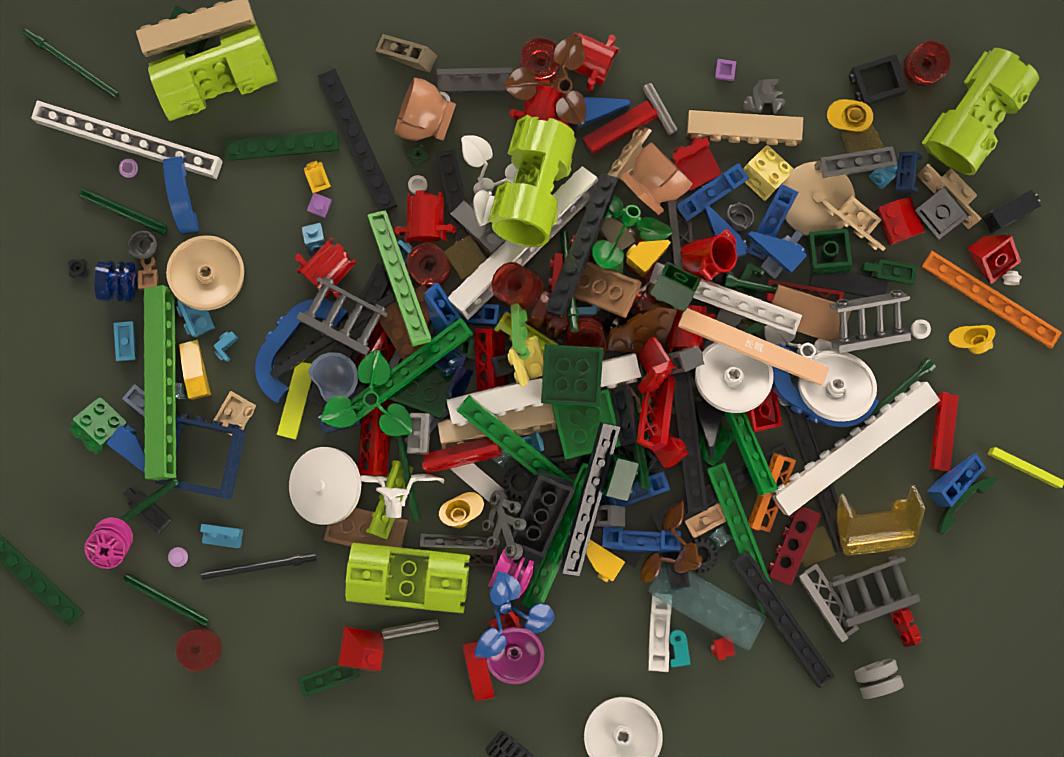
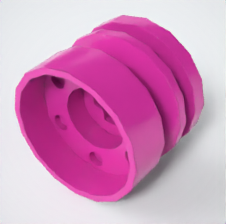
M109 517L102 519L96 524L85 543L87 559L93 565L100 568L110 569L118 566L123 561L133 542L131 528L118 518Z
M503 549L488 586L492 587L498 571L507 573L520 583L521 592L517 597L519 599L520 595L526 590L532 576L534 561L529 560L527 567L522 566L525 560L524 557L520 559L518 564L514 563L515 559L508 558L505 554V549Z

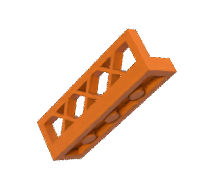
M773 452L768 467L775 483L779 477L783 485L788 483L796 462L795 459ZM784 461L790 462L787 470L780 473ZM774 493L763 496L758 494L748 521L751 528L770 533L779 509L776 503L767 509L771 496ZM765 514L769 518L767 526L761 525Z

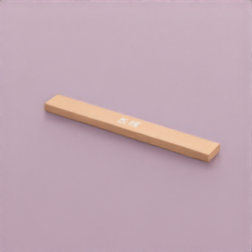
M688 308L685 312L683 311L678 327L819 386L824 384L829 367Z

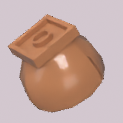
M413 78L399 112L395 135L412 141L422 140L431 136L444 140L456 104L444 100L435 85L424 79Z
M652 142L643 148L636 158L633 175L625 172L621 176V179L658 215L664 210L660 206L661 202L676 200L686 193L693 184Z

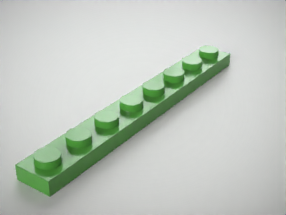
M384 210L368 214L367 219L411 345L413 347L431 342L429 330L387 212Z

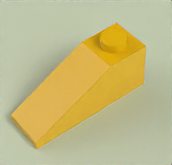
M198 340L179 344L188 398L195 400L211 396Z
M589 540L586 555L594 569L599 572L598 577L605 582H608V580L614 581L625 561L592 540Z

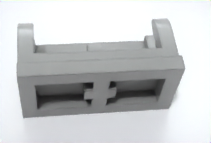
M410 413L412 433L408 435L407 453L429 454L431 416L427 413Z

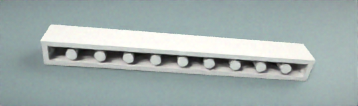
M41 101L36 102L31 117L37 124L162 163L163 159L183 156L187 171L216 180L222 165V160L217 156Z
M583 166L553 194L558 202V219L551 229L549 240L592 197L598 178ZM505 241L474 273L467 277L451 293L448 299L455 309L469 320L543 246L526 247Z
M634 353L603 360L601 387L613 388L617 387L619 382L625 381L626 384L636 382L637 378L641 377L637 357ZM542 376L530 379L527 385L522 388L520 383L515 382L447 399L452 424H457V426L468 424V420L456 410L468 395L472 396L496 417L505 415V411L513 409V412L524 410V406L532 405V407H538L543 405L541 403Z
M917 381L909 387L911 390L894 398L895 402L891 405L886 404L879 410L880 413L878 415H872L864 421L866 424L861 428L858 426L850 431L849 437L838 440L834 444L836 447L819 455L820 459L816 462L811 461L804 467L805 470L800 474L795 473L792 475L786 485H779L777 487L778 490L771 497L782 513L788 516L939 402L940 399L928 382Z

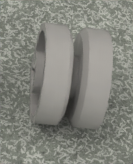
M895 659L875 662L854 671L857 682L866 683L860 688L863 699L883 696L904 687L901 676L892 675L898 670Z

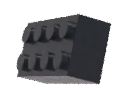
M538 468L521 505V509L516 518L526 521V527L524 530H516L512 525L510 529L515 544H520L523 550L544 558L575 491L574 482Z

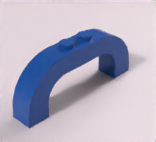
M314 299L299 303L285 317L281 316L276 323V329L273 332L270 331L265 336V343L258 352L255 362L258 384L263 392L278 404L288 393L289 387L279 379L274 380L269 372L272 371L271 367L274 366L277 356L303 324L296 319L299 312L305 313V311H308ZM323 299L315 314L316 318L326 320L334 302ZM342 307L332 323L336 328V325L345 320L349 314Z
M776 344V345L779 346V347H782V348L787 349V350H789V351H791V352H794L793 350L787 348L786 346H784V345H782V344ZM772 366L773 384L771 388L783 402L790 405L792 411L798 414L804 413L808 416L807 419L817 424L819 422L830 427L853 426L867 419L879 402L875 398L870 409L857 419L850 421L828 420L814 413L804 403L799 389L791 382L788 372Z

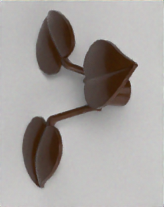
M571 36L565 38L556 45L553 51V60L557 64H562L561 71L563 76L555 78L553 83L535 82L536 76L534 72L529 68L520 67L515 69L505 81L504 87L506 91L515 98L526 100L535 96V85L554 87L556 91L562 92L564 97L557 101L555 107L559 119L582 126L586 116L585 100L579 92L571 91L573 84L567 78L568 74L565 71V67L569 70H575L582 65L585 57L582 37Z
M682 500L668 510L663 520V528L666 531L670 530L684 548L679 553L677 560L660 557L658 552L650 554L645 559L641 568L640 580L642 584L649 583L656 578L663 561L675 563L674 568L678 573L696 570L702 563V556L698 555L696 544H686L675 532V528L680 526L684 516V502Z

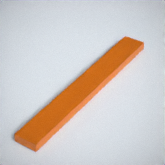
M934 251L929 253L921 266L927 272L1049 349L1053 348L1062 333Z

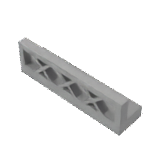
M817 564L797 575L838 641L844 642L848 639L849 635L859 630L858 626L854 625L852 626L853 628L844 632L840 626L841 619H845L842 617V613L846 616L848 614L847 610L834 589L829 587L828 580ZM816 570L819 575L818 584L813 583L807 574ZM820 586L828 588L830 592L828 600L823 599L820 595ZM831 603L839 605V616H835L831 612Z

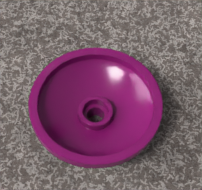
M509 627L503 629L501 635H504L506 638L505 648L494 657H486L487 666L490 672L502 682L508 684L527 682L538 674L543 665V645L540 639L526 628ZM517 649L518 652L513 654L511 653V650Z

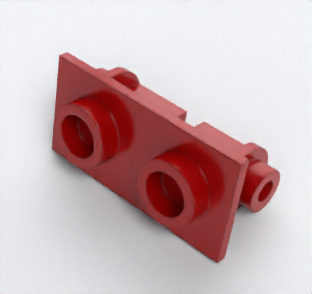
M903 607L890 612L892 621L896 625L900 639L905 647L915 646L921 642L920 638L922 636L916 624L909 625L910 622L914 621L909 608Z

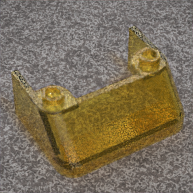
M911 485L908 498L896 500L891 507V511L856 515L855 509L849 507L845 495H840L836 517L841 548L844 554L849 556L907 548L917 542L925 512V505L916 486Z

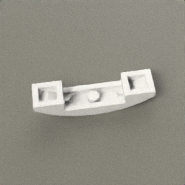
M474 463L451 468L454 473L488 502H490V497L494 491L499 490L504 494L506 493L501 486Z
M652 593L648 671L668 672L669 631L672 595Z

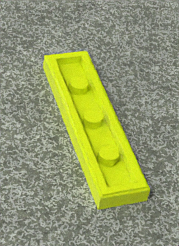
M302 362L294 369L277 435L297 439L312 379L308 374L312 364Z
M996 447L990 448L987 454L1055 488H1062L1064 485V480Z

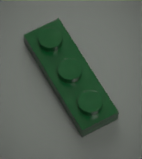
M337 664L298 678L303 696L306 697L359 678L360 676L356 668L338 666Z

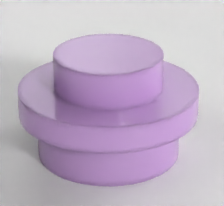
M124 159L119 165V172L126 178L134 177L138 172V164L132 159Z
M177 547L169 552L168 560L171 565L181 567L186 564L188 554L183 548Z

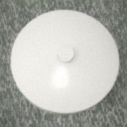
M716 342L709 345L702 352L704 365L695 368V381L700 394L710 405L725 412L742 413L756 408L766 399L773 384V369L771 365Z
M837 351L821 352L810 358L829 367L822 386L799 377L800 395L804 403L814 413L832 421H850L861 417L870 409L876 397L877 384L871 369L861 359L850 353H838Z
M318 447L303 454L295 463L289 479V493L293 506L304 519L315 524L328 525L344 520L355 509L361 494V477L355 462L345 452L331 447Z
M615 697L601 703L590 714L584 730L585 747L589 757H658L662 746V728L655 713L645 703L630 697Z

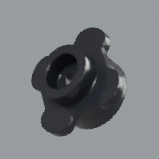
M71 259L68 262L69 276L71 278L76 276L84 278L88 275L86 271L87 261L85 259Z

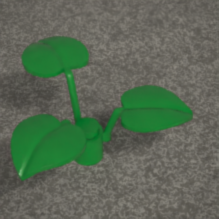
M614 195L605 220L611 217L616 219L622 215L623 227L613 244L605 240L596 242L592 248V256L596 264L601 268L613 269L619 266L624 258V252L615 246L626 227L636 224L637 229L641 231L640 237L644 242L666 240L673 234L674 230L657 219L651 217L641 219L639 217L641 211L635 205H629L626 209H623L622 201Z
M375 350L364 357L358 367L357 374L359 380L362 383H370V391L364 394L363 401L351 406V401L346 396H334L327 402L321 416V420L327 425L342 428L351 425L356 420V413L353 409L361 405L367 407L377 406L384 413L380 417L379 425L385 434L400 436L412 433V420L408 411L402 405L395 403L391 404L386 411L378 403L379 396L377 393L373 392V383L382 385L390 377L389 364L379 350Z

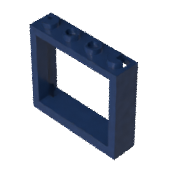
M179 414L176 417V456L183 424L232 434L221 489L179 481V484L174 488L232 499L246 431L240 430L239 425L228 423V427L222 426L223 422L212 420L211 423H206L204 418L195 417L194 420H191L189 415ZM172 479L155 481V484L165 485Z

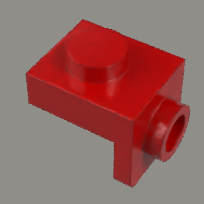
M510 611L507 614H500L502 629L521 627V620L515 612ZM495 617L488 622L490 628H495L498 631L499 628Z
M731 636L712 640L713 645H710L713 657L716 656L717 660H723L728 656L735 655Z

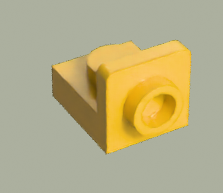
M313 161L306 165L307 167L304 168V172L312 193L331 187L322 162L317 163V161Z

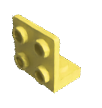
M766 145L743 168L749 177L745 183L764 201L773 194L781 183L790 176V172L794 170L769 145Z
M537 336L526 339V347L530 351V356L527 359H521L513 346L509 350L508 360L511 365H514L516 371L514 372L516 382L520 383L521 388L525 387L530 379L542 376L544 356Z

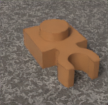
M151 257V263L146 265L145 259H141L140 263L144 270L138 271L139 291H144V288L159 286V272L157 269L153 270L156 267V260L154 257Z

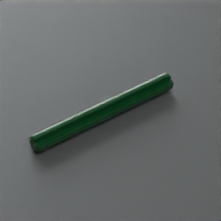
M85 188L79 194V197L83 200L162 235L168 229L166 224Z
M632 396L639 428V415L637 410L635 396ZM634 443L632 444L634 460L639 464L637 474L640 490H647L651 488L644 446Z
M126 574L122 580V583L202 627H206L210 620L209 617L130 574Z

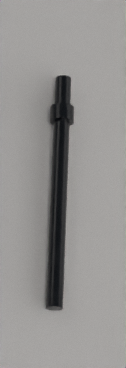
M316 553L306 555L295 554L289 558L201 572L202 580L288 565L299 566L305 562L317 561Z

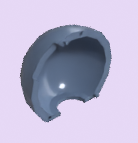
M328 352L320 355L313 361L308 374L318 386L323 399L327 402L337 395L348 398L358 384L355 364L349 357L341 353Z

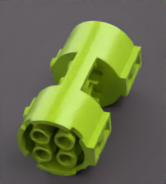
M256 23L220 36V46L188 57L183 50L148 63V71L154 90L169 121L206 109V99L215 98L224 92H231L235 88H239L243 95L278 81Z
M994 48L992 51L984 52L964 81L969 91L956 110L942 113L923 140L922 144L926 151L949 168L965 175H974L985 158L996 147L998 140L994 135V130L1003 121L1006 113H1017L1023 104L1027 102L1031 91L1039 81L1038 73L1030 64L1026 66L1019 60L1018 55L1008 50Z
M529 115L517 120L508 154L512 156L511 161L517 168L513 184L507 181L498 186L488 221L492 222L493 231L508 242L526 247H539L545 245L549 240L551 229L558 219V202L550 194L554 188L553 181H558L570 174L571 158L577 140L574 137V131L564 123L551 118L548 121L538 120V117H531Z
M352 543L345 582L346 601L464 614L465 605H461V603L465 602L467 595L469 566H466V563L470 562V555Z

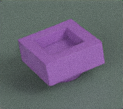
M717 59L715 79L734 81L736 61Z
M313 193L307 211L326 218L332 199Z

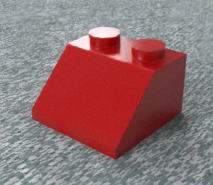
M911 197L896 200L875 210L876 215L882 219L879 223L889 246L925 232L918 214L914 211L915 207Z

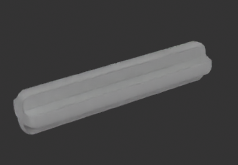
M651 83L645 85L643 91L653 109L656 108L657 116L667 134H674L677 132V127Z
M437 619L384 628L382 629L383 639L436 630L439 628V623Z

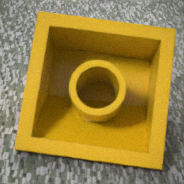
M661 240L640 242L637 246L634 244L626 254V263L644 277L668 249L671 242Z

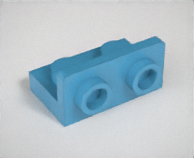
M177 300L179 306L176 308L180 317L183 316L186 321L184 328L188 335L191 334L193 337H197L216 329L209 310H196Z
M201 524L200 532H204L202 543L241 548L244 529Z

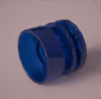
M99 260L94 279L97 300L112 301L114 295H116L119 302L123 300L132 302L137 286L135 264L133 262L125 264L123 261H120L116 268L113 261Z

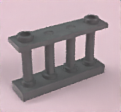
M325 276L323 279L318 277L317 282L322 284L309 310L305 311V313L299 312L296 319L367 356L370 348L367 347V341L380 316L387 319L388 313L385 312L386 308L378 304L373 306L333 285L334 281ZM328 289L339 293V296L326 320H323L321 323L315 320V314ZM348 298L356 302V305L345 326L338 332L332 328V323L345 299ZM365 307L374 313L360 339L358 338L355 341L350 338V331L361 310Z
M893 290L889 294L849 301L841 299L837 300V303L830 304V308L839 313L840 337L836 340H831L832 348L838 353L910 341L911 333L901 325V302L910 300V296L901 290ZM893 303L894 327L892 330L885 331L883 305ZM875 306L876 330L874 333L867 334L865 308ZM857 309L858 334L849 337L847 311Z
M897 555L886 558L887 562L846 577H844V574L833 577V581L828 583L829 587L838 586L848 613L846 614L847 618L842 619L844 627L860 624L921 601L918 594H911V591H908L898 563L906 561L905 557L898 558ZM889 566L893 570L901 592L900 599L893 600L890 597L881 573V569ZM870 573L874 574L883 598V605L878 607L875 604L873 605L863 576ZM853 579L857 582L865 604V611L859 614L854 610L845 582Z

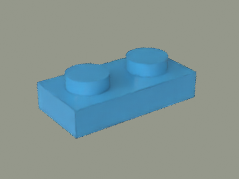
M134 322L113 323L116 361L137 360Z

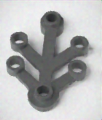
M496 490L490 497L491 511L488 520H484L482 523L483 531L492 532L495 528L493 537H489L487 540L488 548L497 549L500 545L499 540L503 530L507 544L505 554L508 558L517 560L522 556L523 549L520 544L514 543L509 524L513 525V528L516 530H524L526 521L507 515L504 507L508 508V511L511 513H518L521 509V504L516 501H509L506 494ZM497 513H498V521H497V524H496V527H495V523H494V522H495V519H496V516H497Z

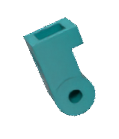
M673 630L669 634V642L673 647L674 658L669 659L670 667L691 665L685 633L681 630Z

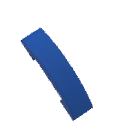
M183 156L163 159L168 200L180 233L200 231L196 212L192 210L185 176L187 173Z
M738 163L684 199L676 207L687 222L704 210L705 207L710 206L747 181L749 177Z
M781 183L756 233L776 237L799 192ZM751 242L747 252L764 260L767 254Z
M664 471L649 476L651 488L647 490H640L638 481L633 482V491L628 497V501L602 494L599 506L615 505L624 507L670 490Z
M603 527L602 547L646 553L680 551L681 543L670 531L662 530L659 533ZM675 531L681 537V532Z

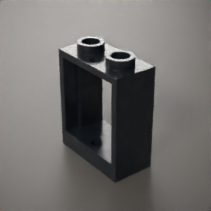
M897 54L853 67L849 74L850 83L856 89V101L867 105L903 95L908 91ZM887 64L895 89L868 97L860 72Z
M1030 190L983 216L982 219L992 234L1041 207V201L1039 196L1033 190Z

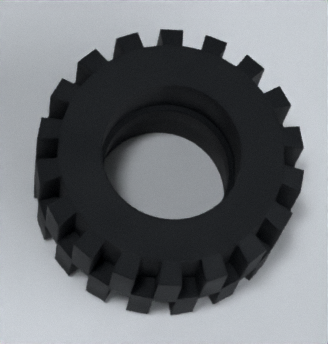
M500 731L485 749L489 757H535L522 744L504 731Z

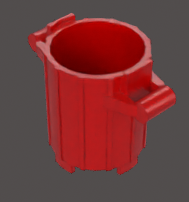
M574 33L573 36L582 37L585 57L582 65L572 71L589 78L586 85L587 90H593L595 83L603 86L614 56L619 51V48L614 46L616 37L609 35L607 44H604L584 34Z
M541 79L540 81L550 83V81ZM535 85L536 94L532 98L526 99L523 112L516 111L515 109L509 112L514 120H519L529 115L544 121H548L549 118L555 119L570 127L565 120H559L555 111L557 101L560 98H564L563 93L556 91L554 87Z
M418 190L415 196L408 194L407 227L397 226L394 231L400 236L405 235V241L408 243L410 241L433 242L446 241V233H455L457 228L452 224L444 225V197L442 192H439V196L431 193H425V190Z
M725 229L717 236L689 242L680 250V253H682V266L684 267L682 269L699 278L704 277L706 281H710L717 274L729 272L735 267L737 261L736 238L728 229Z
M332 238L308 262L300 254L295 256V260L301 264L296 271L299 274L302 273L319 290L322 284L317 282L318 277L323 279L325 276L333 280V285L336 286L357 263L355 259L352 262L348 260L350 256L341 245L333 246L332 242L334 240ZM328 289L325 298L327 299L332 293L337 298L339 293Z
M688 305L687 307L714 320L717 318L715 314H706L707 306ZM677 310L666 341L667 353L672 352V350L676 352L694 346H699V349L703 352L704 337L678 327L683 311Z

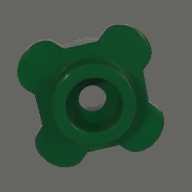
M421 143L416 144L415 148L407 151V155L412 158L415 166L429 159V153L424 150V146Z

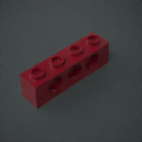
M801 506L790 515L789 518L792 521L790 526L786 525L783 530L782 536H784L782 544L778 543L774 554H777L775 561H770L767 568L769 577L789 586L792 585L821 514ZM798 521L805 524V530L802 533L795 529ZM790 539L797 541V549L790 550L788 548V541ZM783 557H787L790 560V565L787 568H783L780 565V560Z

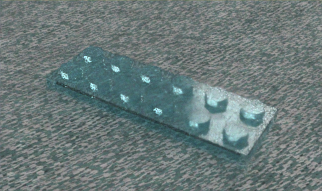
M663 562L658 575L647 592L749 651L767 616L690 571L688 572L690 587L671 590L665 563Z

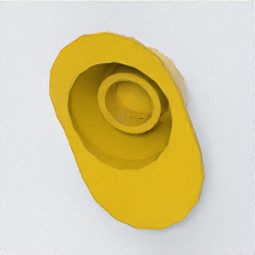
M842 99L833 102L829 106L827 118L829 123L835 128L863 131L871 125L873 112L863 102Z
M989 325L959 327L950 333L949 342L955 347L968 348L974 354H981L993 348L992 340L995 336V329Z
M467 492L447 501L441 506L439 511L441 521L454 528L465 527L482 512L484 507L483 498L475 492Z

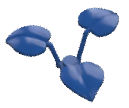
M498 571L496 580L490 590L491 604L495 608L494 614L496 615L499 630L497 631L495 628L486 630L476 645L474 655L479 658L494 657L505 648L506 638L504 635H501L503 629L499 614H507L512 609L521 617L527 619L524 628L533 633H539L546 630L554 621L555 615L549 605L539 603L529 610L528 616L523 614L509 601L519 596L521 592L520 583L513 576Z

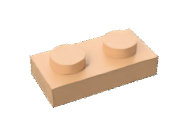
M718 503L708 508L707 511H702L684 522L692 537L695 538L726 522Z

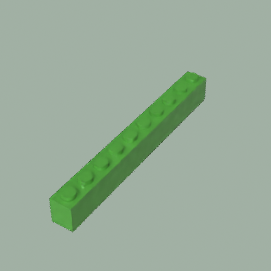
M161 285L144 288L145 479L156 481L176 478L175 296L170 287Z

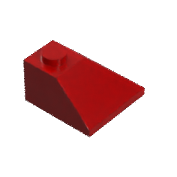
M1010 234L982 237L968 248L972 261L991 284L1021 262L1013 237Z
M772 389L759 406L746 412L754 432L782 426L778 398Z
M344 627L338 666L373 672L380 671L383 656L382 633Z

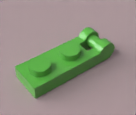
M517 303L511 305L512 345L518 356L524 360L530 356V351L526 347L528 331L525 321H527V314Z

